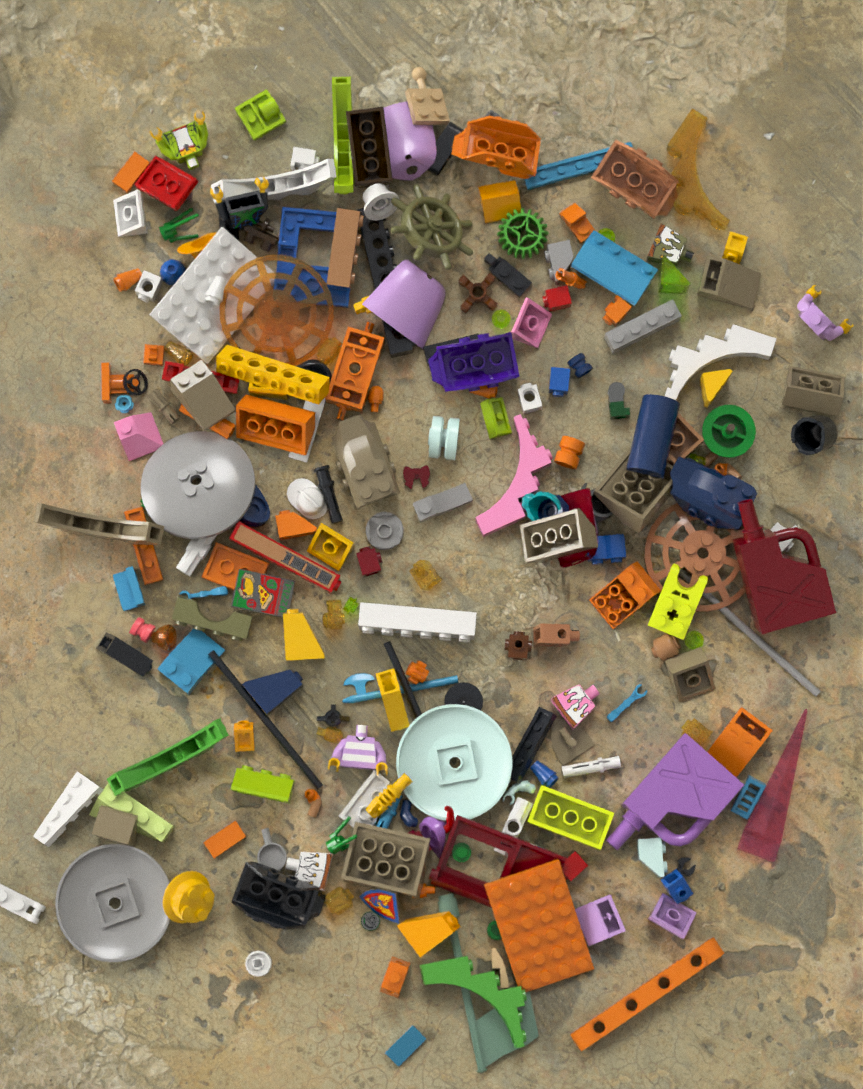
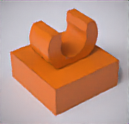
M145 344L143 363L163 366L165 347L162 345Z

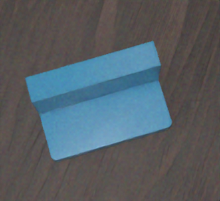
M133 566L125 568L126 571L113 575L123 611L145 605Z

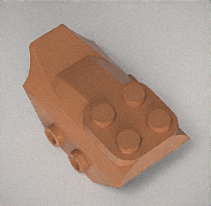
M615 140L591 178L609 189V194L617 199L621 197L626 200L625 204L630 208L635 209L636 207L653 219L659 215L667 216L678 199L676 185L679 181L662 167L663 164L655 158L651 160L646 157L647 153L642 149L637 148L636 150Z

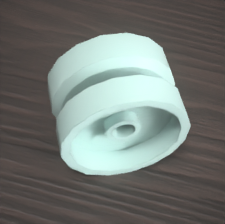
M433 416L428 438V458L438 459L441 455V447H445V459L455 460L459 418H450L447 429H444V418Z

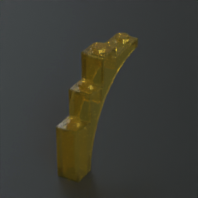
M692 108L666 148L670 156L676 159L680 158L671 174L679 181L676 186L684 187L674 201L673 207L677 213L683 216L687 215L688 217L694 211L698 218L710 221V224L715 229L725 231L730 220L721 214L706 196L696 167L697 143L708 118Z

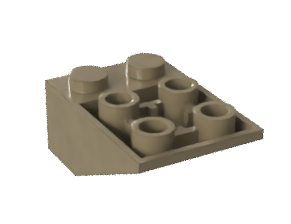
M708 255L697 296L752 310L761 273L727 259Z

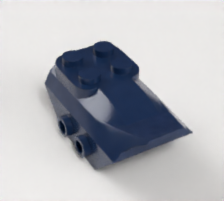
M679 456L670 472L673 482L671 495L682 510L691 517H697L704 521L705 524L715 528L739 529L742 524V518L738 502L747 499H753L754 502L757 496L755 488L732 475L724 476L717 470L708 468L691 458Z

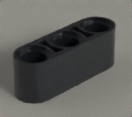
M453 122L446 126L436 141V158L434 163L427 169L436 176L441 173L452 157L454 136L463 131L462 128Z

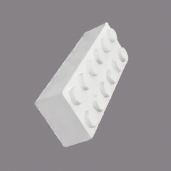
M360 602L358 627L365 634H374V631H380L382 635L393 636V633H401L402 637H412L414 634L420 635L422 639H432V636H437L439 640L443 641L459 638V642L469 643L470 639L474 640L476 612Z

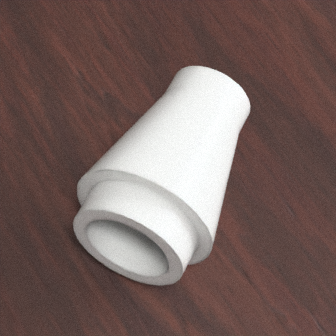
M219 276L215 277L205 294V301L207 303L219 306L220 302H223L226 279Z

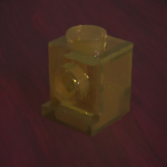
M428 560L417 561L409 571L421 590L428 591L443 580Z
M695 718L692 721L688 719L681 727L684 730L681 735L686 733L700 746L712 734V731ZM693 728H697L699 730L698 735H694L692 733Z

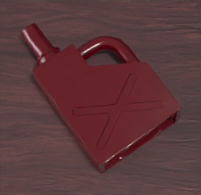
M753 499L738 502L744 529L741 530L743 537L733 539V544L755 628L761 634L836 614L826 569L821 566L817 546L812 535L798 527L786 528L772 532L770 529L764 531V526L759 524ZM789 539L800 540L805 546L808 560L781 553L779 542Z

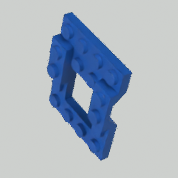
M282 207L273 301L348 308L351 287L327 284L329 267L297 264L300 229L334 232L337 212Z

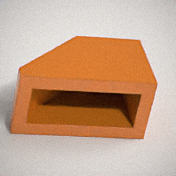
M290 510L280 511L279 515H275L280 541L313 535L317 531L316 526L297 513L290 512Z

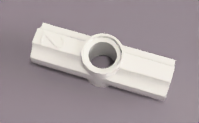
M216 536L191 539L186 548V553L176 568L191 577L199 562L210 551L211 544Z
M518 797L502 832L518 838L533 804ZM511 821H515L519 825V830L515 833L508 830V824ZM494 847L495 851L508 857L507 852Z

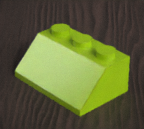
M242 765V769H236L231 790L237 793L290 804L295 781L291 779L290 775L280 773L279 777L273 776L272 771L261 769L259 773L253 771V767Z

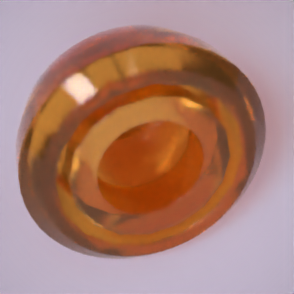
M171 624L161 626L151 635L152 642L165 651H171L176 644V631Z

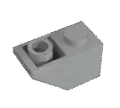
M570 240L548 244L547 251H544L545 260L550 262L551 269H548L550 280H554L555 285H558L561 281L556 279V271L561 272L558 270L559 268L568 271L574 257Z

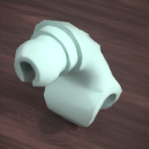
M524 780L520 784L515 783L503 794L502 801L504 802L506 796H510L512 801L509 805H512L515 801L514 795L516 792L524 791L533 794L536 787L534 784H530L528 780Z

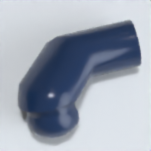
M403 799L400 818L405 826L414 828L418 825V819L410 812L412 802Z

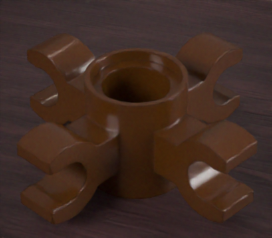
M489 273L481 283L473 284L466 276L462 275L458 283L469 291V297L463 302L460 309L467 313L475 303H483L493 312L498 303L486 295V292L496 277ZM479 289L483 292V295L476 297L473 295V291Z

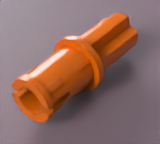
M559 268L558 270L561 272L556 271L555 273L557 280L565 282L570 287L574 286L578 289L586 287V280L577 276L575 272H568L563 268Z

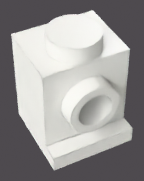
M294 147L291 170H295L296 167L302 169L319 163L320 157H317L316 150Z

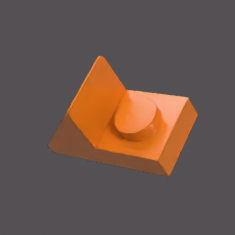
M576 203L559 213L580 244L585 242L593 230H595L586 218V212Z

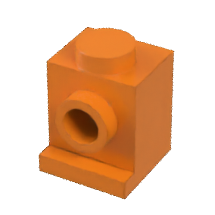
M618 295L615 296V303L611 302L605 308L606 313L602 318L608 325H614L615 327L632 308L631 305Z

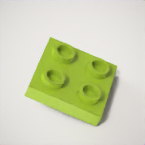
M267 89L235 107V111L254 141L286 123V119L281 113L278 104L271 97Z

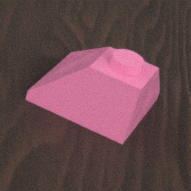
M151 412L132 415L114 422L129 461L153 453L163 445Z

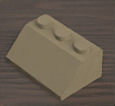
M789 366L782 405L790 408L805 409L809 412L824 413L829 416H839L844 398L845 377Z

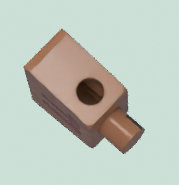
M539 624L533 627V647H563L569 645L570 641H579L580 639L579 630H570L569 624Z

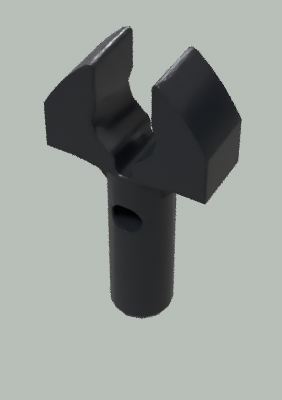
M682 857L677 860L679 864L676 869L680 874H685L689 877L694 873L696 865H693L690 869H682L684 863L691 860V858Z

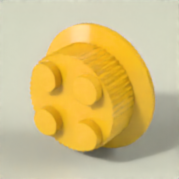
M186 871L176 876L167 886L163 896V909L166 916L176 923H197L206 920L209 912L213 908L215 895L203 874L197 871Z

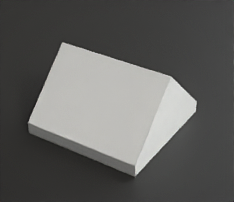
M136 190L115 199L114 208L118 237L146 234V218L141 191Z

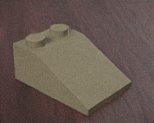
M202 360L170 379L171 391L204 431L236 412L214 374Z

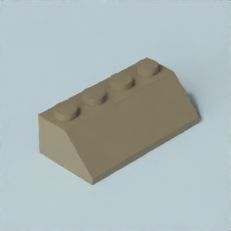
M574 509L520 525L525 563H542L598 547L595 527L580 509Z

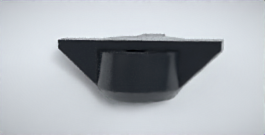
M331 704V710L325 716H317V721H325L329 727H337L341 721H350V717L341 716L336 710V704Z

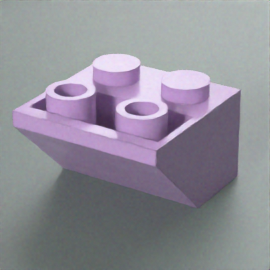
M611 894L575 909L588 946L626 931Z

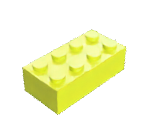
M541 785L527 823L600 851L614 813Z

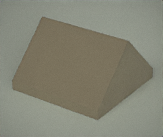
M101 805L92 834L106 840L135 847L138 816Z

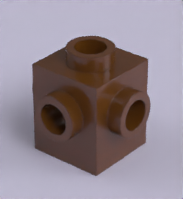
M514 631L513 634L509 635V639H505L504 650H508V659L527 661L528 652L532 651V641H529V636L525 635V632ZM520 643L522 647L517 648L515 644Z

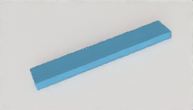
M631 142L624 143L633 148ZM609 148L537 167L535 177L524 179L527 190L593 173Z

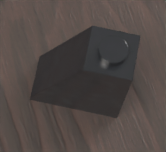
M107 632L96 647L99 651L142 677L152 669V662L154 660Z

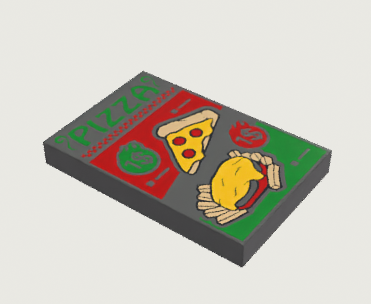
M238 569L231 607L283 618V613H287V609H290L295 581Z

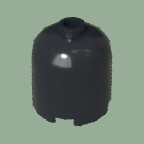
M824 415L803 417L793 425L791 430L792 443H795L799 449L798 451L805 455H814L831 448L838 437V430L834 421Z

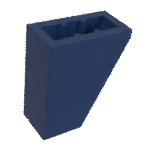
M286 670L246 681L242 685L264 712L269 715L303 687L301 683L303 678L297 671L293 673L291 670Z

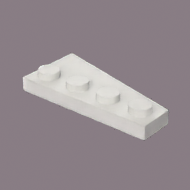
M76 772L33 837L50 847L66 830V825L71 821L74 822L79 816L77 813L84 806L88 807L92 803L91 799L96 794H100L104 789L79 772Z

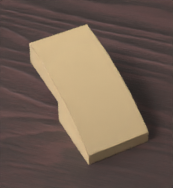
M491 948L492 968H500V988H509L507 972L502 958L495 948Z

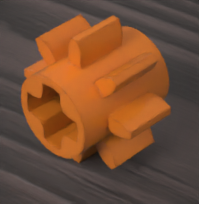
M417 660L416 663L411 662L405 672L409 676L407 680L416 685L418 681L423 683L429 673V670L425 669L427 664L420 660Z

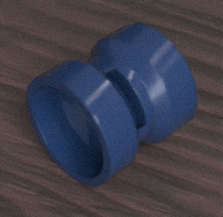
M583 352L567 362L569 367L575 370L574 374L577 379L585 376L593 369L590 363H586V357Z

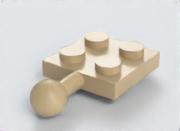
M422 67L414 68L412 78L418 83L419 88H408L405 91L413 125H447L450 119L442 89H427L425 84L427 73Z

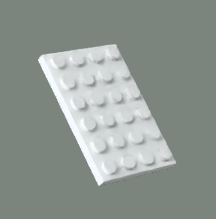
M221 227L149 315L203 362L208 364L274 284L276 273L226 229ZM216 276L226 279L223 302H220L219 306L211 305L205 301V294Z

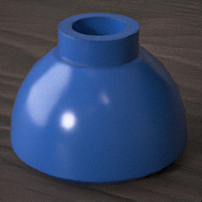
M167 260L160 268V277L163 282L173 286L186 271V268L179 260Z

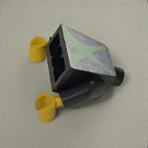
M263 177L262 184L258 178L255 179V184L260 189V192L258 190L227 197L222 200L223 192L219 186L218 194H214L211 188L210 193L213 199L216 200L215 205L220 219L227 224L231 223L233 229L238 228L240 230H244L246 226L259 223L260 217L268 209V193L265 190L268 188L269 182L265 177Z

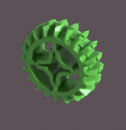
M521 208V213L519 214L515 209L513 210L514 216L507 213L508 219L502 218L501 222L503 224L498 226V229L501 231L497 232V236L502 238L498 242L499 244H504L502 250L509 248L508 255L514 252V258H517L518 254H522V259H525V254L532 258V252L538 255V248L543 250L544 245L542 243H547L548 239L545 238V236H548V231L545 230L547 224H541L544 218L537 219V212L532 216L531 209L528 210V213H524V208ZM517 221H523L522 225L510 227L513 223ZM529 222L536 227L538 235L529 229ZM525 227V236L522 237V240L520 241V233L524 230ZM507 233H511V236L517 239L516 245L509 240ZM526 241H536L528 247H522Z

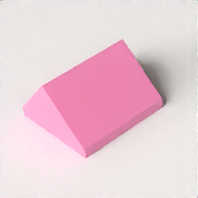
M525 298L511 331L512 339L538 348L552 313L531 299Z

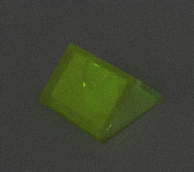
M666 256L662 257L659 266L658 293L686 294L691 283Z

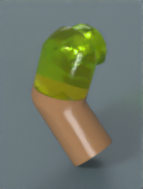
M711 451L705 457L692 454L689 458L708 467L718 456Z

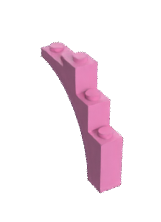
M521 414L513 418L520 446L517 472L503 497L489 510L475 518L483 537L525 519L524 513L527 511L522 508V502L519 503V500L526 494L538 492L540 483L536 475L532 476V474L551 466L553 457L550 450H545L544 445L536 448L538 445L534 435H530L528 431L530 428L526 418H522Z

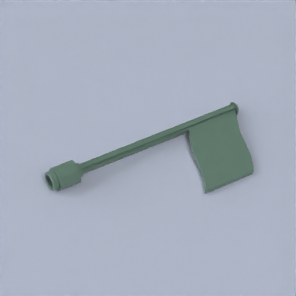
M453 893L438 896L439 913L449 911L455 917L460 916L457 899L454 898ZM456 930L450 935L454 957L458 958L463 956ZM461 987L478 1068L476 1071L484 1073L487 1071L488 1068L486 1067L503 1055L519 1048H514L510 1032L495 1008L479 1019H475L470 990ZM530 991L526 992L527 1001H524L525 1006L517 1007V1010L521 1011L523 1022H520L521 1030H524L526 1034L524 1046L539 1036Z

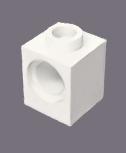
M144 270L135 289L138 299L144 302L149 300L154 302L163 283L162 278ZM147 284L153 285V289L149 292L143 290Z
M531 383L521 385L517 393L523 414L542 410L537 385H532ZM528 393L535 397L531 402L524 399V396Z

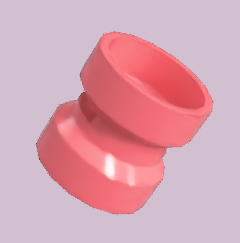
M138 617L129 633L133 636L139 635L140 639L147 643L156 627L152 624H145V620Z

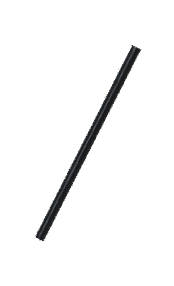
M214 650L211 651L208 656L318 790L322 787L321 781Z

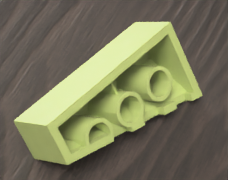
M109 783L97 798L89 814L97 818L100 806L103 805L137 815V833L163 843L175 827L124 792L115 796Z

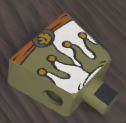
M661 223L647 256V261L676 267L679 259L691 262L694 252L684 248L687 242L684 236Z

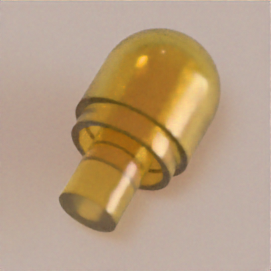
M327 727L326 729L317 728L316 734L323 736V740L338 744L343 739V733L340 729L334 727Z

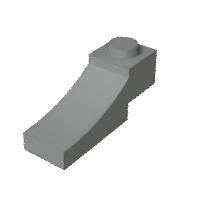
M463 483L449 490L413 503V508L421 523L470 503L473 499L466 484Z

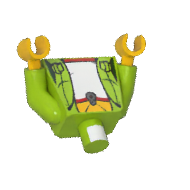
M202 111V118H197L195 112L194 122L162 133L160 128L156 127L159 131L157 135H153L151 130L149 132L156 139L155 142L163 155L170 160H176L178 164L186 162L189 170L199 167L197 157L203 155L202 150L207 145L209 134L206 122H204V111Z

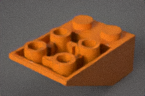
M636 561L596 593L589 601L610 627L615 629L660 593L661 590L638 561Z
M741 707L707 752L737 778L773 730Z

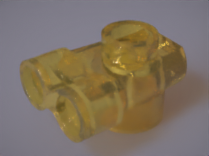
M327 600L328 613H324L322 616L324 627L333 630L342 629V624H345V615L341 613V600Z

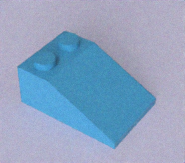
M193 628L158 667V670L190 695L215 664L208 654L214 650L221 657L225 649L204 632Z

